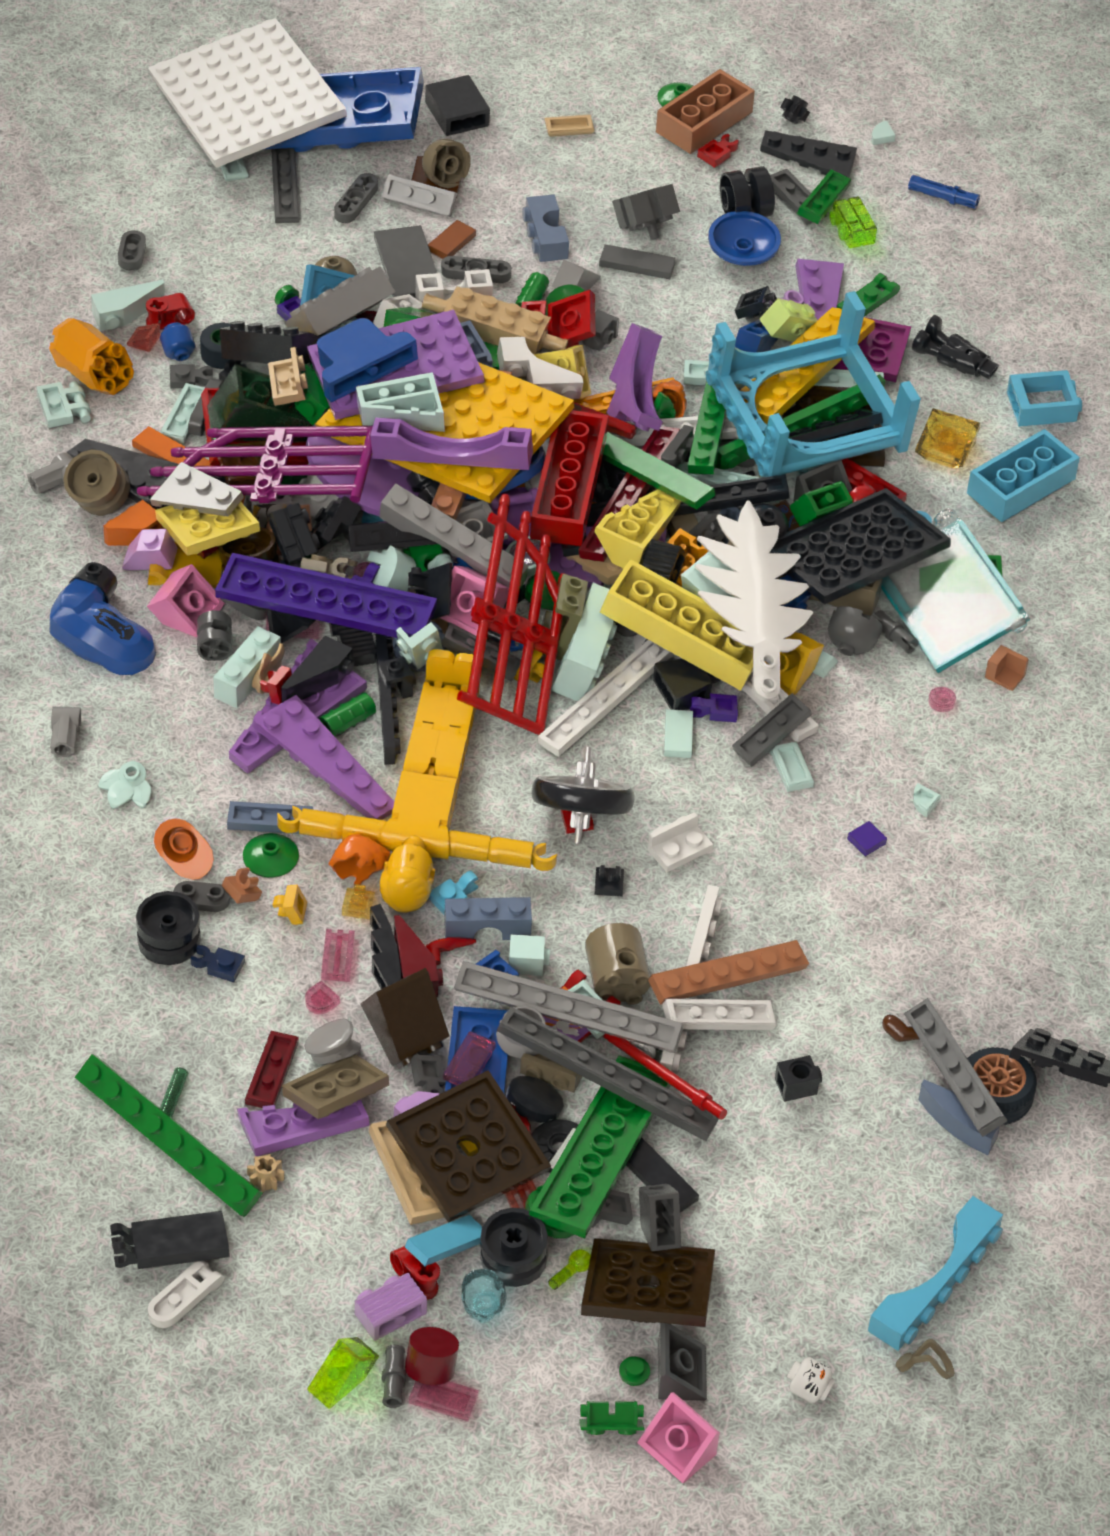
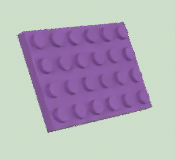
M454 310L378 328L386 336H391L398 332L411 334L416 339L418 359L370 384L433 372L439 394L484 382V374ZM317 344L307 346L308 355L324 392L322 380L324 368L319 363ZM356 391L332 403L327 399L335 420L360 414Z

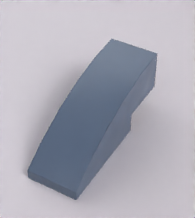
M924 1079L921 1083L918 1100L927 1112L954 1137L968 1146L989 1155L997 1140L1000 1126L982 1137L954 1092Z

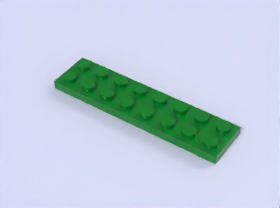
M620 1055L617 1057L616 1062L669 1089L670 1084L639 1062ZM601 1086L532 1204L529 1215L540 1219L548 1226L585 1239L654 1114Z

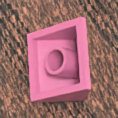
M672 1392L637 1443L678 1480L685 1483L716 1456L720 1432Z

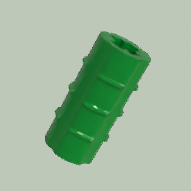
M533 272L526 281L525 286L521 289L520 295L517 296L515 304L521 307L522 302L541 301L549 287L550 281L548 277L539 272Z
M363 692L356 697H352L346 703L340 704L339 707L330 710L321 716L319 720L336 737L376 713V705L373 699Z

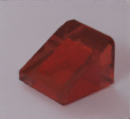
M151 324L137 327L128 340L127 346L150 352L160 338V325Z

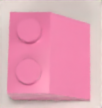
M191 564L172 572L147 607L163 625L197 637L198 617L207 611H220L225 603L215 596L213 587Z
M454 566L452 570L450 614L440 618L477 636L478 624L471 622V611L475 598L483 599L487 576L469 567ZM496 582L493 604L504 608L509 587Z

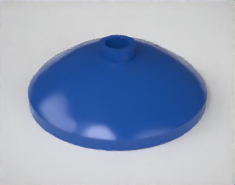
M734 211L718 217L711 224L708 242L713 252L723 260L739 266H754L769 261L777 254L780 248L781 235L776 225L768 218L754 212L742 211L736 213Z

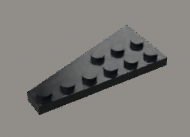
M86 438L67 451L72 458L81 452L91 449L102 450L109 454L129 476L130 491L128 498L136 503L144 500L150 506H152L150 502L152 496L138 495L137 488L141 486H161L168 478L164 476H151L150 469L153 467L164 468L166 466L179 465L178 463ZM211 476L227 484L224 476ZM162 504L161 507H157V506H152V507L157 510V509H160V508H163V507H166V506H169V505H163V504Z
M1030 1029L1012 1047L1009 1058L1019 1061L1020 1055L1028 1057L1034 1062V1066L1044 1069L1045 1067L1057 1066L1059 1067V1072L1064 1075L1106 1088L1110 1083V1060L1105 1059L1106 1056L1095 1050H1089V1052L1078 1048L1079 1045L1068 1039H1062V1041L1051 1037L1052 1034L1044 1029Z

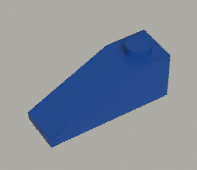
M759 319L739 328L735 347L746 352L770 351L779 338L771 337Z

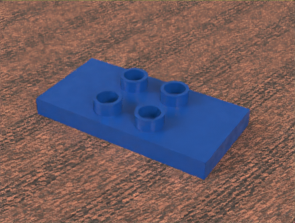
M421 67L319 74L343 104L347 116L265 149L293 148L295 152H304L312 149L314 146L335 144L339 148L349 149L363 142L414 139L424 86Z

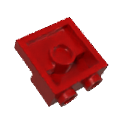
M590 289L547 304V316L551 317L548 334L567 339L566 349L579 345V341L596 336L595 294Z

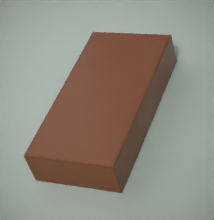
M456 220L428 244L429 250L432 254L442 259L447 256H453L476 236V229Z

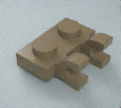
M311 554V559L302 558L300 568L351 579L353 576L347 575L346 569L349 566L357 567L358 562L345 557L332 560L327 559V557Z

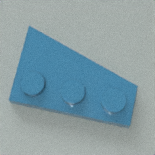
M312 264L306 265L300 305L310 299L317 298L321 293L330 288H335L344 280L355 275Z

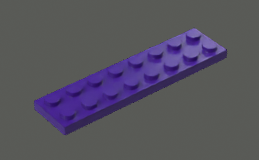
M232 553L215 589V596L217 598L398 638L396 630L399 627L402 628L409 638L431 622L437 607V598Z

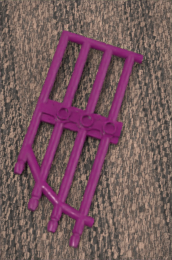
M373 426L211 428L207 430V436L216 439L201 447L172 448L171 456L176 458L185 456L186 459L183 463L209 476H256L254 485H230L240 490L243 496H251V501L270 503L276 501L278 495H350V500L357 503L361 499L372 457L370 435ZM366 436L364 445L292 446L294 437ZM238 438H267L265 446L223 447ZM288 456H361L359 464L286 465ZM203 457H262L260 465L194 466ZM177 466L153 467L150 469V474L155 477H169ZM356 475L354 484L281 485L283 476ZM141 486L137 488V494L140 496H153L161 486Z

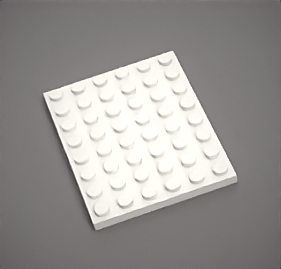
M276 18L266 20L262 24L243 29L239 33L223 37L208 45H202L198 49L179 54L175 58L159 62L148 68L157 86L216 168L347 116L343 104Z

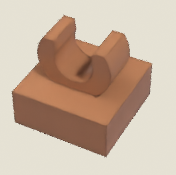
M248 867L238 869L236 876L225 877L221 885L237 904L257 901L262 894V891L257 887L258 877H248L250 871Z

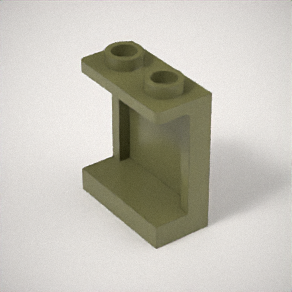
M563 574L561 577L555 608L556 613L563 615L556 657L560 661H562L582 618L588 581L567 574ZM546 610L542 626L550 629L553 612Z

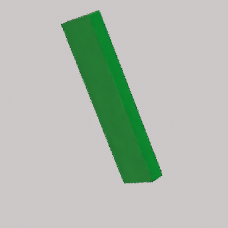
M830 170L799 207L797 215L819 224L847 190L851 179L834 170Z

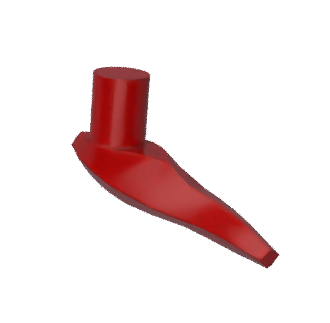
M447 937L432 941L425 946L435 957L436 965H440V952L452 951L455 948L476 943V939Z

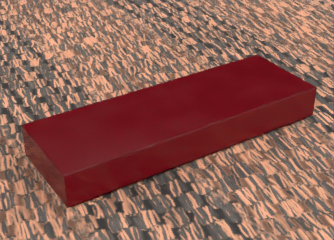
M270 1031L245 1097L246 1105L259 1108L276 1105L297 1049L299 1037Z

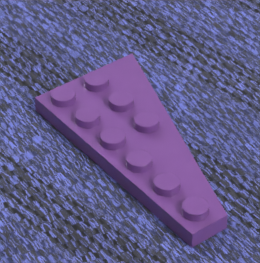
M313 639L308 641L302 655L299 654L295 659V664L291 669L292 674L318 644ZM352 670L338 684L301 701L319 719L330 710L339 707L340 704L346 703L352 697H356L366 690L367 681ZM270 695L266 699V705L261 711L258 710L254 719L278 705L271 702ZM253 722L248 729L243 731L229 750V759L247 774L283 749L282 746H276L252 726Z

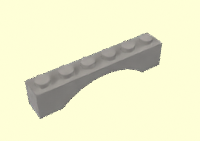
M398 484L392 487L381 502L379 518L400 531L414 533L440 544L460 557L475 571L487 576L492 547L490 541ZM502 549L497 582L509 587L514 556ZM525 563L523 565L520 588L527 578L529 565Z

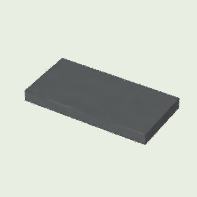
M422 226L374 231V240L385 274L395 290L392 296L397 297L410 294L416 298V275L437 273Z

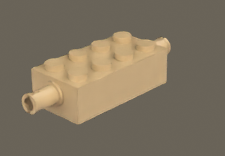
M456 286L452 296L447 300L426 293L422 302V309L436 313L454 310L460 323L470 320L481 339L494 345H499L500 337H525L530 352L538 354L542 348L551 351L565 350L568 344L567 339L547 334L551 317L543 315L538 311L521 308L514 303L497 300L493 296H485L473 292L469 288Z

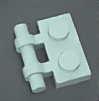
M73 381L69 384V388L64 389L61 382L36 386L37 396L48 428L72 424L73 416L76 415L80 417L83 423L91 420L89 404L84 400L85 392L78 382ZM72 400L75 403L69 404L68 401Z

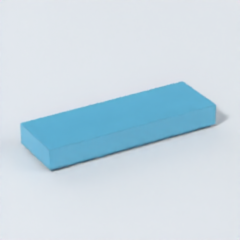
M467 1215L409 1238L405 1248L424 1266H427L479 1245L482 1226L472 1216Z

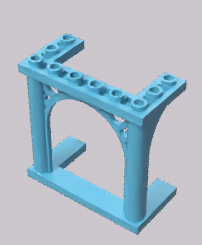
M855 291L845 294L836 335L765 352L742 351L735 347L736 338L727 323L716 324L715 334L712 336L713 345L709 354V366L705 373L708 385H712L718 402L724 406L728 420L733 422L739 439L745 443L748 455L757 464L761 477L783 475L890 447H895L898 453L908 451L921 398L910 381L900 383L895 405L858 346L866 308ZM842 358L871 409L875 412H880L883 419L882 427L822 442H801L788 438L790 431L779 413L769 415L767 425L763 422L756 410L755 394L760 385L775 374ZM735 384L745 385L750 391H739Z

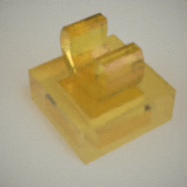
M354 884V888H347L342 906V916L370 920V907L373 906L375 892L367 891L366 885Z

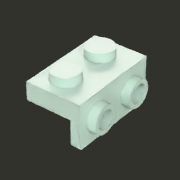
M432 622L410 638L401 627L396 630L398 637L396 643L401 649L399 651L400 656H404L407 664L412 663L417 670L426 664L430 650H443L438 629Z

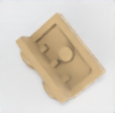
M296 347L290 348L292 358L268 363L275 406L305 400L304 389L308 388L306 374H301V371L306 370L303 355H297Z

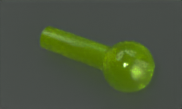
M583 1249L573 1251L568 1258V1264L548 1280L549 1286L556 1290L575 1273L587 1271L591 1257L590 1253Z

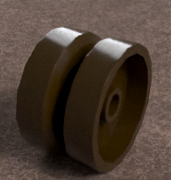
M260 527L259 532L253 533L248 537L238 538L218 546L222 562V572H224L232 553L280 563L275 536L273 532L266 528Z

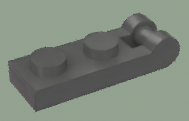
M684 425L662 453L661 460L675 468H678L680 464H684L686 456L691 452L694 427Z

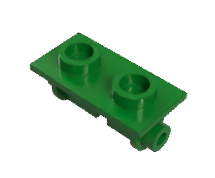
M587 1401L586 1404H580V1417H586V1419H579L581 1430H586L588 1434L601 1435L605 1433V1430H618V1433L622 1435H634L637 1431H644L643 1421L638 1419V1417H644V1405H638L637 1401H615V1413H609V1401Z

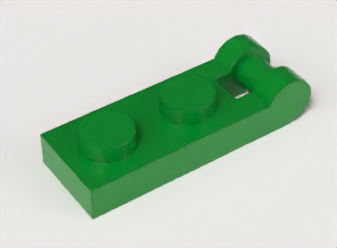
M878 273L873 281L858 290L856 294L866 308L864 317L898 294L900 285L894 281H888L887 276ZM844 301L839 303L837 308L842 309Z

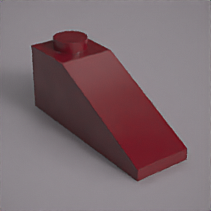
M394 915V938L398 948L401 979L426 968L436 997H438V988L443 986L442 969H437L435 957L400 915Z

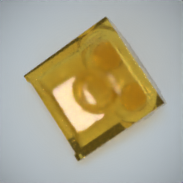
M933 408L915 448V452L925 460L950 468L963 467L971 449L976 444L980 423Z

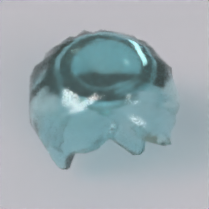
M488 1269L472 1270L465 1275L461 1285V1299L465 1311L480 1323L489 1322L505 1308L507 1293L503 1282L494 1271Z

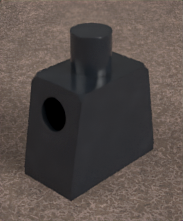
M684 659L657 662L654 665L653 681L671 710H689L692 707V697L709 699L712 684L721 682L719 678Z

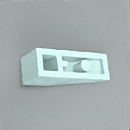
M158 280L91 294L92 313L99 330H112L126 326L146 313V302L149 299L165 296L164 281Z

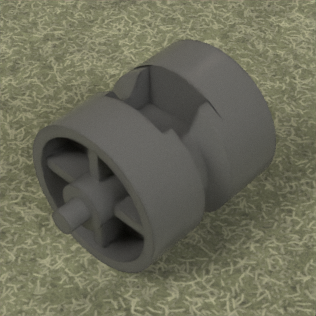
M207 611L202 613L197 619V653L204 660L222 661L227 659L232 653V620L228 614L222 611Z

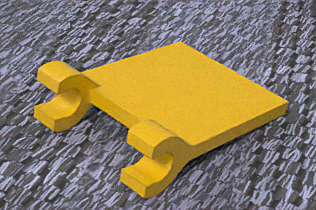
M175 542L178 549L172 569H164L160 565L150 564L148 585H162L172 572L191 564L213 588L217 587L221 578L222 562L218 549L203 559L197 554L187 556Z

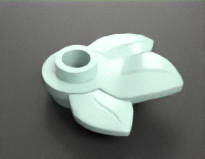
M136 761L127 762L120 769L106 772L98 784L99 788L108 790L107 798L112 809L124 805L131 799L137 806L144 808L151 797V787L145 780L146 770L141 763ZM131 771L137 772L134 776L127 775Z

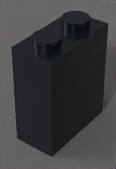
M469 75L425 86V103L445 136L489 126L490 108Z

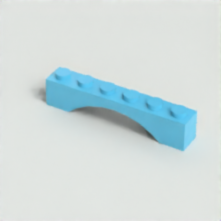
M972 1196L956 1215L953 1227L954 1248L944 1267L933 1278L920 1286L905 1292L888 1295L872 1313L868 1332L897 1351L905 1343L910 1345L916 1338L919 1331L918 1327L921 1323H929L934 1316L937 1304L939 1302L944 1304L949 1299L953 1291L952 1286L956 1282L961 1284L969 1273L970 1268L968 1267L973 1262L978 1264L986 1252L985 1247L989 1242L994 1244L999 1239L1003 1228L1000 1227L1003 1214Z

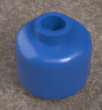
M176 322L167 325L160 335L165 356L169 359H176L177 361L187 360L196 348L190 328Z

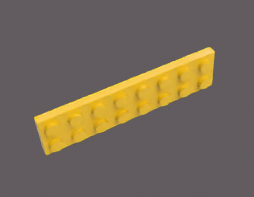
M834 307L829 309L791 345L836 335L842 309ZM863 318L858 344L875 329L874 320ZM842 358L781 372L765 380L755 394L756 410L763 422L768 424L769 415L779 413L781 416L839 363ZM744 386L740 391L747 392L750 389Z

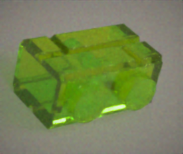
M856 196L848 198V200L840 199L833 202V209L830 211V222L832 225L837 226L840 240L845 241L849 249L860 247L861 245L874 244L877 227L861 198Z

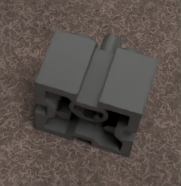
M673 184L653 188L612 201L620 229L628 227L629 231L647 227L650 240L660 237L656 223L673 219L672 214L680 212Z

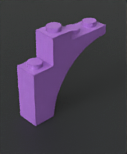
M632 323L609 377L610 380L616 383V390L606 413L625 422H632L635 424V427L649 432L650 428L659 431L663 421L658 417L653 405L652 376L657 351L663 336L651 329Z

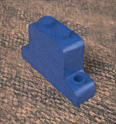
M366 318L357 319L322 336L317 341L319 363L324 368L322 372L324 395L331 403L356 391V387L368 385L418 359L416 339L411 334L398 332L391 336H386Z

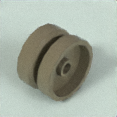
M91 449L81 452L66 467L63 478L65 490L82 509L90 514L98 516L111 514L122 507L128 498L130 491L129 476L104 451Z

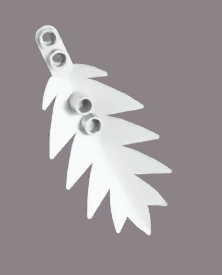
M748 500L739 514L738 522L722 515L716 516L721 530L734 546L702 536L697 538L712 555L733 571L696 564L695 568L714 584L734 596L729 597L705 591L698 592V595L715 612L739 629L736 630L724 626L721 630L738 643L753 647V692L758 699L769 701L777 697L780 692V652L793 651L802 644L801 640L785 638L790 637L804 626L813 615V612L811 610L781 606L794 600L809 588L807 583L776 579L790 570L801 556L799 554L769 553L778 539L779 526H763L753 505Z

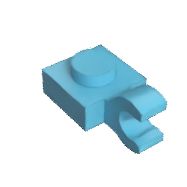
M470 870L464 873L456 884L449 879L432 889L429 900L444 914L445 899L467 898L468 894L478 889V886L474 883L478 880V877Z

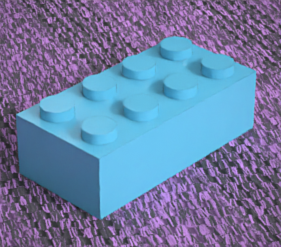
M1043 429L970 471L967 494L1000 522H1003L1075 480L1080 457L1046 429Z

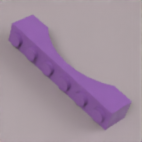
M375 417L370 435L373 459L529 470L533 455L532 430L527 428L504 427L495 433L483 437L454 439L426 433L401 419Z

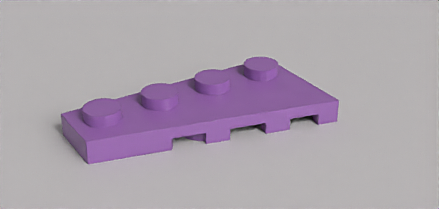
M797 259L795 268L799 293L804 299L802 304L811 306L818 320L829 309L837 307L844 263Z

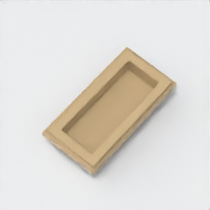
M591 115L544 118L547 133L550 137L592 134L594 132Z

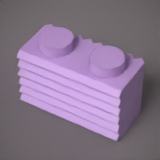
M409 1273L400 1277L397 1275L392 1276L385 1281L383 1286L374 1291L371 1289L365 1290L355 1300V1315L374 1341L427 1313V1298L413 1278L410 1277Z

